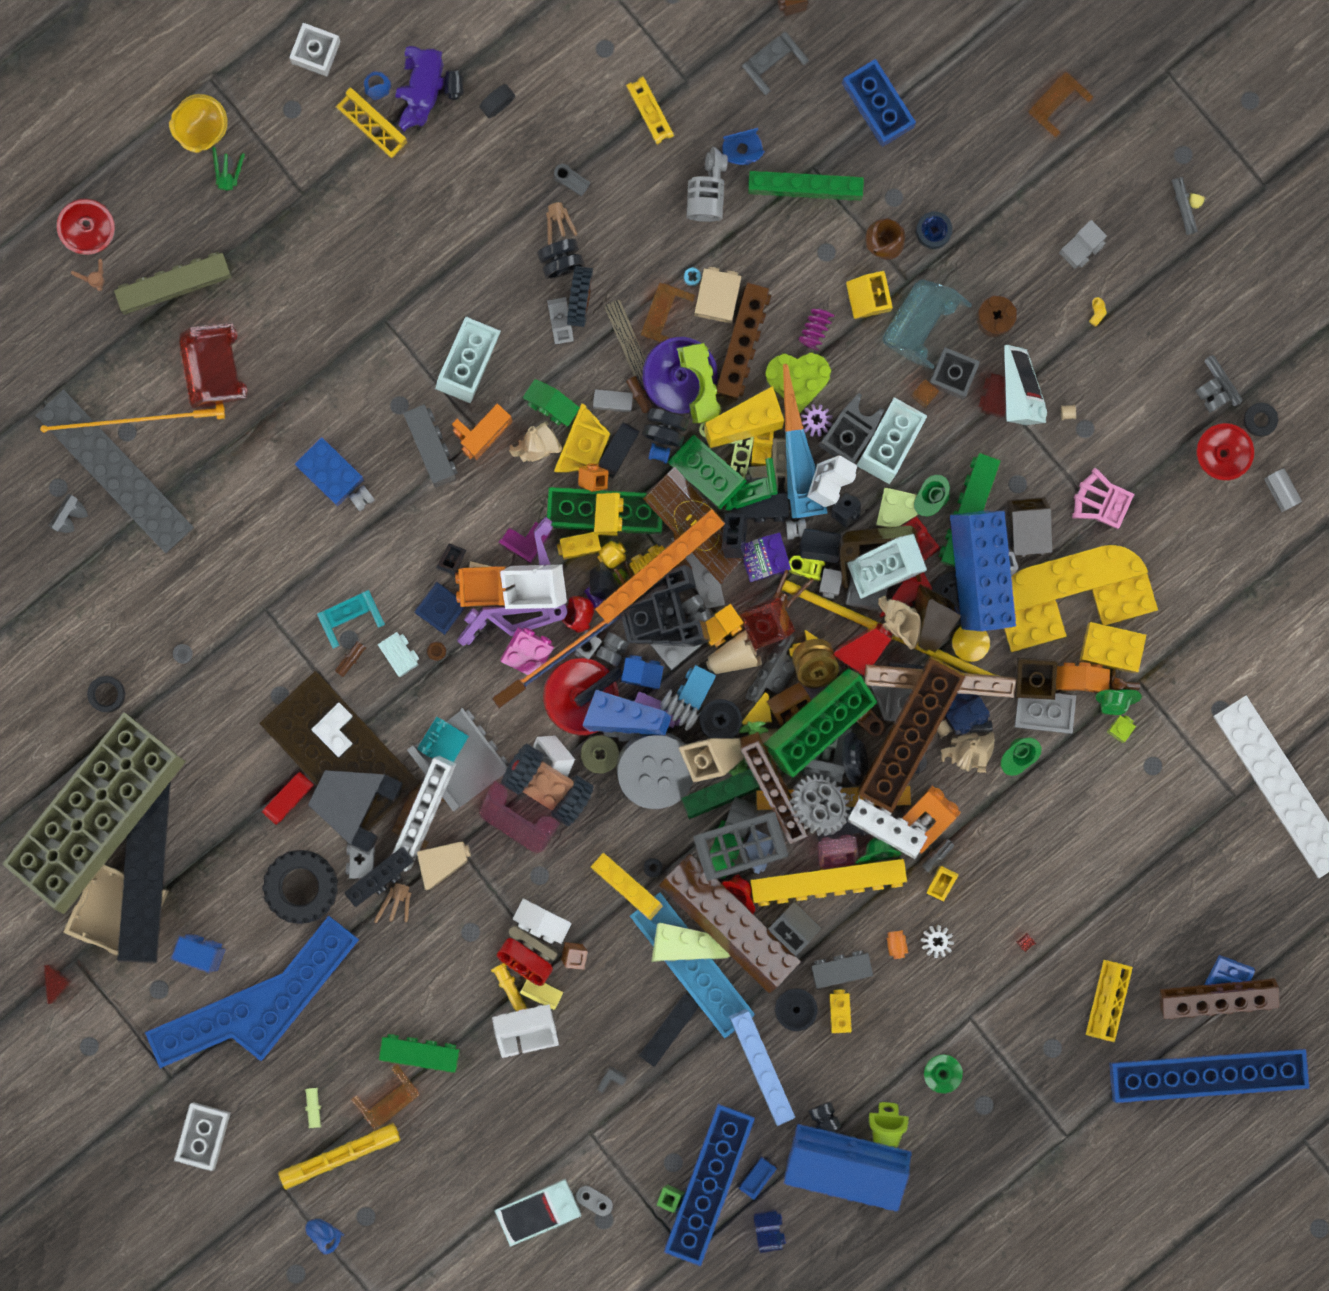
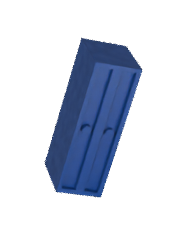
M978 511L950 515L962 630L988 631L1015 627L1016 619L1005 511Z
M797 1124L787 1160L784 1184L844 1198L849 1201H857L887 1210L898 1211L909 1176L911 1151Z

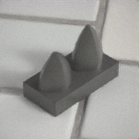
M67 494L48 526L57 532H73L75 530L74 525L67 516L84 518L88 517L87 511L77 498Z

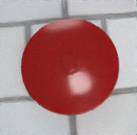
M587 658L571 659L558 665L547 678L543 692L544 707L550 720L559 729L569 734L589 735L596 733L588 731L582 726L592 699L582 707H579L574 699L610 671L599 662L591 659L588 660ZM616 681L602 692L619 697Z

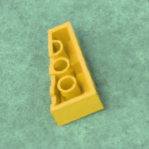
M773 386L706 422L704 433L709 448L782 429L784 418Z

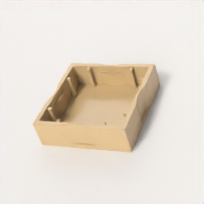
M104 864L83 890L81 898L74 907L63 933L84 942L100 946L118 956L124 872ZM163 889L162 906L169 892Z

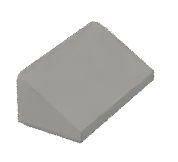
M595 389L593 409L631 412L633 394Z

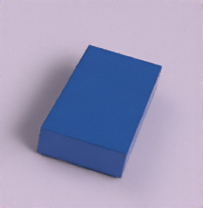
M760 1157L739 1186V1189L755 1200L777 1168L763 1157Z

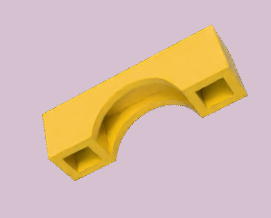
M602 853L591 866L594 872L616 889L649 920L663 907L655 897L605 853Z

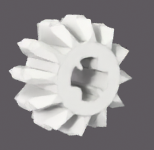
M937 925L936 932L930 926L931 934L927 931L923 932L928 938H921V942H927V945H923L922 949L930 948L927 951V955H931L934 951V958H938V951H940L942 957H945L944 949L951 952L947 944L954 945L953 941H948L953 935H945L948 931L947 928L940 932V925ZM940 937L942 939L940 940L942 942L941 946H934L933 938Z

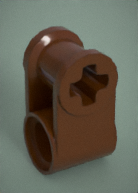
M869 709L856 721L871 737H878L883 733L884 724L872 709ZM872 723L879 724L881 729L878 733H873L870 730Z

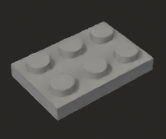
M1056 693L1055 700L1017 698L1014 728L1072 734L1076 695Z

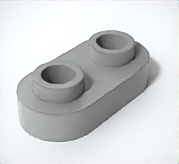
M583 1186L577 1192L578 1202L596 1214L606 1216L612 1211L613 1204L611 1199L594 1188ZM589 1193L590 1198L585 1200L582 1195ZM600 1203H605L607 1205L606 1209H600Z

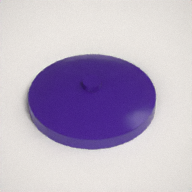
M687 337L669 338L657 344L648 354L643 366V384L649 398L659 408L670 413H690L689 404L698 396L700 384L698 377L693 371L681 367L677 348L700 343L699 341ZM709 351V357L707 358L713 370L712 382L716 386L718 379L717 366Z

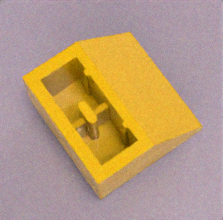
M885 271L866 274L846 282L854 319L891 312L893 307Z
M620 493L597 494L594 534L618 536V531H622V517H619V512H623L624 501L623 498H620Z

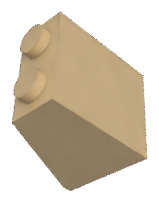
M708 739L679 747L693 782L723 776L745 758L741 751L739 739Z
M458 842L417 852L425 890L433 889L469 861L468 857L471 856L469 845H465L464 842Z

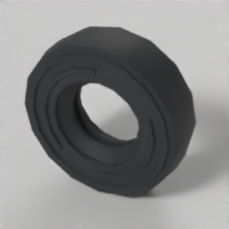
M1260 402L1253 404L1244 414L1245 428L1254 436H1268L1278 425V414L1274 407L1268 403ZM1261 412L1267 415L1268 423L1266 426L1259 427L1254 423V416L1257 413Z

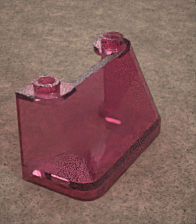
M494 781L479 809L481 818L532 852L540 853L544 851L561 824L549 816L542 817L536 825L527 821L505 806L507 803V790L504 786Z

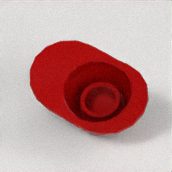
M737 874L729 881L721 883L752 914L755 913V906L750 898L752 888L746 880Z

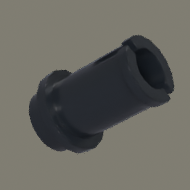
M992 721L972 726L969 733L987 732L989 734V732H993Z

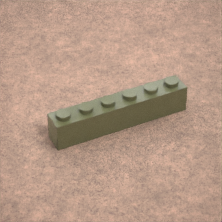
M215 252L209 254L206 259H194L190 261L189 265L174 266L171 271L166 273L165 271L155 273L154 277L148 279L147 277L139 278L134 284H122L114 292L121 312L126 315L230 279L232 276L224 254Z

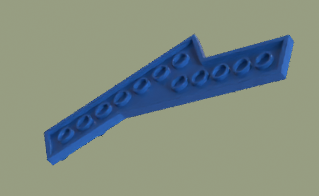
M328 916L282 974L145 1032L159 1067H165L229 1038H233L256 1058L263 1061L359 939L331 916Z

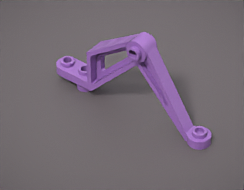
M547 517L534 530L539 564L543 565V567L551 565L541 540V536L543 534L547 536L553 528L551 526L552 521ZM565 603L557 608L505 609V605L482 607L479 612L472 608L464 618L468 626L461 633L457 642L462 646L465 644L470 645L475 638L474 633L478 629L482 630L486 625V618L510 636H514L518 627L522 629L527 627L532 630L564 619L567 615V608ZM543 612L542 616L516 624H511L502 617L509 614Z

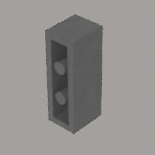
M863 950L852 952V956L845 958L844 954L834 956L833 961L826 962V959L814 961L815 965H811L816 989L873 976L869 954L864 953Z

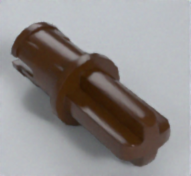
M637 376L628 379L626 383L634 395L632 398L636 399L644 414L648 413L649 409H653L646 396V390H643Z
M356 641L348 654H344L345 657L337 666L335 672L344 677L354 663L357 664V659L366 650V647Z

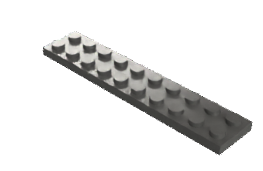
M64 389L35 415L47 427L94 422ZM99 426L50 430L166 554L194 529L187 519Z

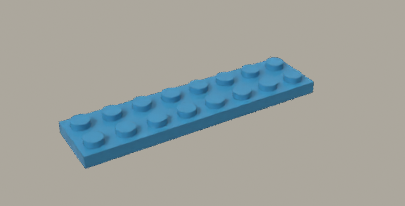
M658 893L655 898L663 907L651 920L645 917L639 910L630 915L631 919L653 947L658 923L688 929L661 893ZM712 959L665 961L724 1038L735 1031L729 1016L744 1009L749 1011L751 1017L755 1015Z

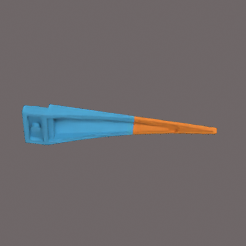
M783 364L788 499L791 502L792 518L827 514V507H823L807 497L816 467L798 411L789 367L787 364Z

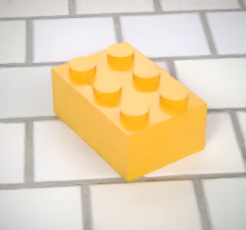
M1090 622L1087 624L1079 661L1100 664L1103 667L1136 674L1139 672L1147 635Z

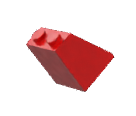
M877 623L840 645L833 655L865 676L866 665H874L894 634L889 630L887 631L883 624Z

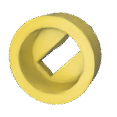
M1190 193L1189 201L1191 207L1199 208L1202 206L1205 197Z

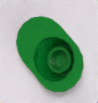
M933 475L925 480L914 501V509L917 514L925 517L932 516L948 502L950 485L945 477Z
M1102 690L1095 695V698L1101 703L1103 714L1117 716L1126 713L1130 705L1141 700L1142 695L1139 691Z
M1031 737L1015 739L1002 756V771L1010 776L1022 773L1039 759L1042 751L1040 743Z
M873 838L867 844L866 855L859 858L856 864L864 865L880 860L893 859L900 856L901 851L895 850L894 847L878 838Z

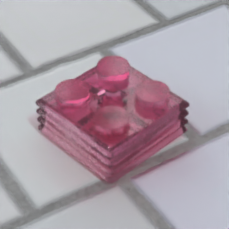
M843 835L839 839L824 838L819 841L818 859L820 870L856 866V861L858 860L856 837Z

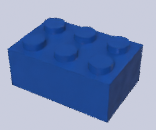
M322 437L295 463L296 467L337 507L364 481V478Z

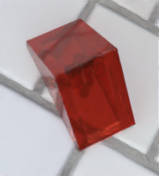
M44 965L47 1004H53L72 982L54 966Z

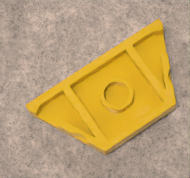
M582 403L554 472L556 473L579 471V467H585L589 463L599 464L609 440L610 433L603 427L599 420Z

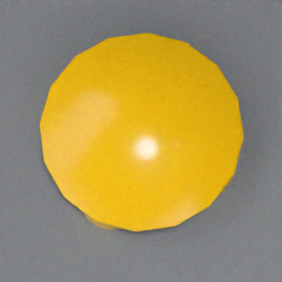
M960 627L953 635L952 647L959 659L975 662L982 659L988 653L990 638L986 631L962 630V627Z

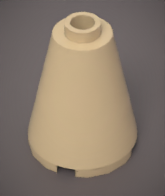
M744 630L708 656L706 664L710 672L713 671L715 674L757 667L762 664L760 656H756L758 648L751 634Z

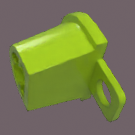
M880 1102L879 1114L869 1113V1124L872 1128L873 1142L898 1148L901 1136L907 1131L908 1116H899L898 1104ZM889 1107L892 1108L894 1111L886 1112L883 1109Z

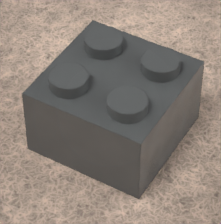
M944 347L928 386L964 400L980 361Z

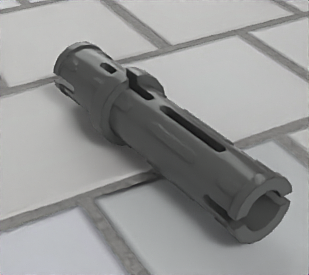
M1180 177L1179 179L1171 180L1176 194L1174 198L1175 201H1178L1186 235L1195 234L1198 230L1189 201L1190 194L1186 191L1184 178Z

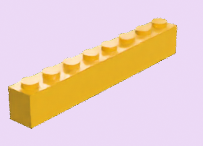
M904 859L750 880L753 903H758V906L769 905V901L777 900V904L787 903L788 898L795 897L796 901L808 900L807 896L815 895V899L827 897L826 893L834 892V896L845 895V890H853V893L865 892L864 888L872 887L873 891L884 889V885L891 884L892 888L903 887V882H907Z

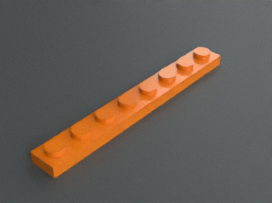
M711 509L597 606L595 610L607 623L612 621L725 524L724 521Z

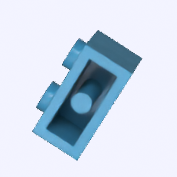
M696 665L694 669L689 668L685 676L688 681L685 686L681 685L677 692L679 696L678 701L685 699L684 704L690 703L691 708L694 709L696 707L697 711H699L716 675Z

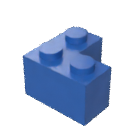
M630 655V658L625 659L621 681L625 684L659 690L664 666H660L661 662L653 660L645 663V661H642V657Z

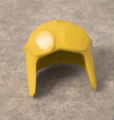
M195 94L185 98L172 112L169 128L175 140H178L183 148L199 153L202 150H208L222 139L227 129L228 120L226 111L219 101L208 95Z

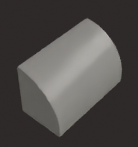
M1285 468L1264 478L1281 512L1302 502Z

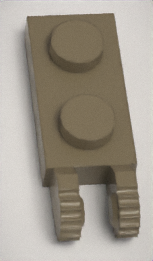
M773 438L772 458L777 490L778 477H785L784 490L788 492L786 438Z
M517 925L512 926L509 930L511 937L515 940L522 939L525 941L523 944L531 950L537 949L541 952L539 955L548 961L550 959L555 960L558 956L557 950Z

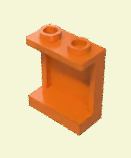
M506 566L459 568V572L455 573L456 584H459L460 591L456 592L457 603H460V607L505 605L503 592L507 588H502L500 571L506 569Z

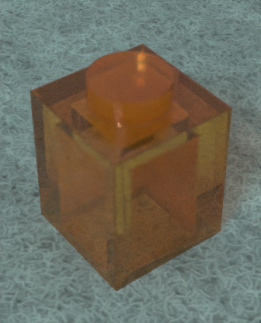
M924 379L912 393L911 397L926 409L938 395L939 390Z

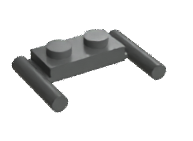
M786 31L742 65L743 69L765 96L771 90L760 78V75L792 51L803 65L809 62V59Z

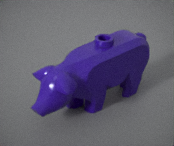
M408 46L405 49V57H410L406 58L405 70H413L410 77V85L398 87L395 95L396 98H401L408 102V107L403 111L399 127L404 132L411 126L419 125L422 127L427 122V116L436 102L438 89H442L443 78H441L443 71L441 51L434 49L421 50L416 46Z

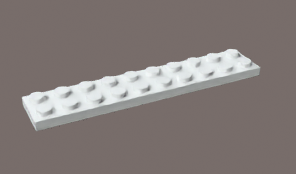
M1244 696L1213 717L1317 878H1321L1329 872V822L1248 697Z

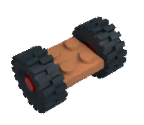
M526 743L509 763L510 765L505 770L506 772L503 775L501 784L517 795L521 792L527 794L552 810V817L566 826H570L587 805L594 786L578 775L569 779L544 763V754Z

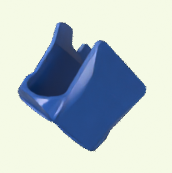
M758 128L723 137L725 141L722 151L723 155H727L729 163L749 165L762 157L765 151L762 150L761 140L756 134ZM739 144L747 145L748 151L745 154H740L737 151Z

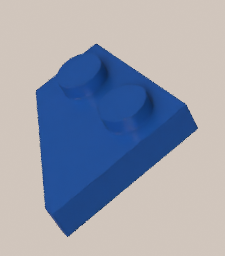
M1219 955L1204 985L1251 981L1255 969Z

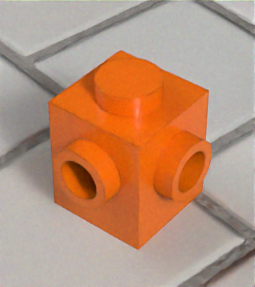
M595 463L579 467L578 486L592 492L607 489L608 470L598 467L599 465Z

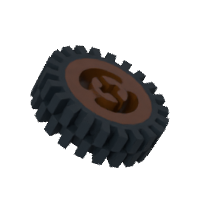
M575 266L569 299L567 325L585 326L593 268Z

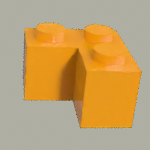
M731 604L705 622L711 640L708 644L710 647L715 645L717 648L726 642L725 637L730 634L733 637L742 631L743 621Z

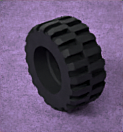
M306 850L289 851L278 856L267 868L268 871L263 878L264 885H262V891H264L265 895L264 899L269 905L268 908L280 919L297 924L310 923L322 918L323 915L330 911L331 906L334 905L336 894H338V880L333 867L319 854ZM295 869L309 870L318 881L319 887L316 897L305 905H295L289 902L283 893L282 885L284 878Z

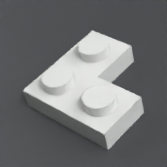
M340 703L311 729L338 757L353 744L340 731L353 717Z

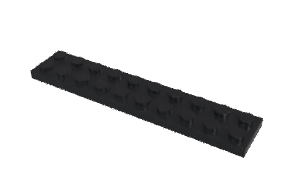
M171 781L127 835L118 962L157 964Z

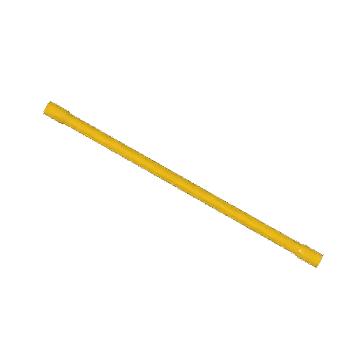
M786 580L782 591L794 595L801 586ZM806 589L798 596L867 628H871L879 623ZM895 635L892 637L893 640L907 645L901 638ZM919 643L914 648L970 674L999 676L939 649L936 653L930 650L924 651L918 646Z

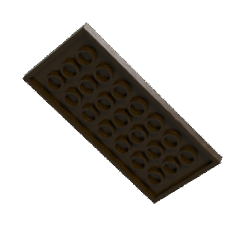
M316 671L259 723L317 786L325 770L384 774L401 782L403 788L395 803L376 795L361 828L370 831L420 784L415 776ZM338 703L353 716L340 729L353 743L340 757L311 730Z

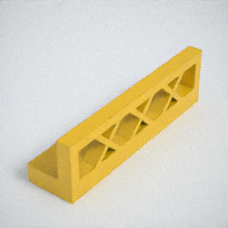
M350 87L345 92L346 97L336 108L388 156L393 158L407 143L406 137ZM351 100L355 104V112H347L343 106ZM366 114L369 117V124H360L358 122V115ZM372 127H380L383 130V137H374L372 135ZM386 140H394L398 143L392 152L386 148Z
M1103 961L1086 1035L1115 1042L1133 967L1112 961ZM1123 968L1125 969L1123 978L1121 979L1120 975ZM1119 989L1120 993L1116 998V991ZM1115 1008V1013H1114V1015L1112 1016V1015H1111L1112 1009ZM1110 1026L1111 1030L1108 1037L1106 1036L1107 1028Z

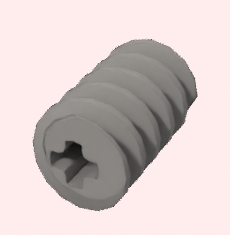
M670 690L660 703V710H667L670 716L673 714L672 721L675 722L680 719L679 725L682 726L686 723L685 730H689L701 713L696 714V707L690 710V703L684 706L685 699H681L678 702L677 694L671 697L672 690Z

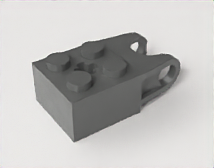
M858 393L837 416L818 445L833 457L840 455L853 464L874 434L884 412V409L880 407L872 416L862 415L859 411L861 393ZM845 436L848 437V439H847L848 442H847V443H845V442L843 441V438H844Z

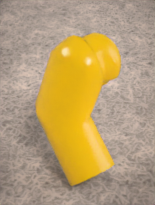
M1099 297L1092 300L1094 315L1089 320V323L1095 327L1106 315L1105 303Z

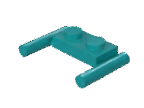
M369 590L317 614L333 649L340 645L332 628L340 626L371 611L378 628L385 625Z

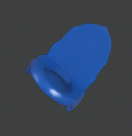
M372 72L367 75L364 80V91L372 100H378L389 94L391 82L385 74ZM378 75L383 78L384 84L369 87L368 81L372 76Z
M312 1219L305 1226L307 1235L318 1245L319 1250L323 1254L333 1252L340 1243L341 1235L344 1236L339 1229L334 1228L330 1223L322 1219ZM335 1238L333 1245L330 1248L326 1249V1244L330 1243Z

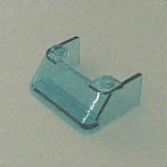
M920 280L913 286L885 332L883 343L912 362L933 369L935 366L926 359L928 349L923 346L924 341L941 314H952L958 304L969 308L972 304L953 288L927 280Z

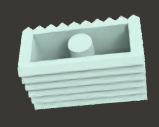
M396 632L379 643L378 646L397 675L402 677L419 665L417 663L419 657L414 650L409 651L406 646L409 642L403 634L399 636Z

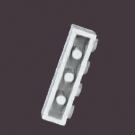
M859 799L848 818V822L916 859L927 839L925 832L917 827L913 829L907 826L908 822L899 817L898 819L891 817V813L886 809L881 808L879 810L873 807L874 803L871 801Z

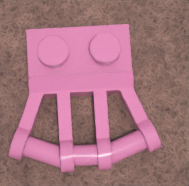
M1094 468L1091 471L1092 473L1083 482H1080L1079 492L1073 498L1075 499V506L1072 518L1096 519L1099 522L1119 529L1134 494L1111 484L1099 470ZM1096 479H1099L1109 490L1104 492L1091 486V484ZM1090 491L1105 498L1102 505L1086 498V492ZM1082 503L1098 509V514L1082 513Z

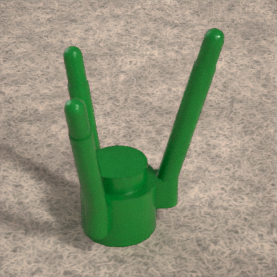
M213 147L216 185H218L220 190H233V186H237V179L245 154H241L234 177L232 178V174L227 173L228 154L225 153L223 173H221L220 177L216 147Z

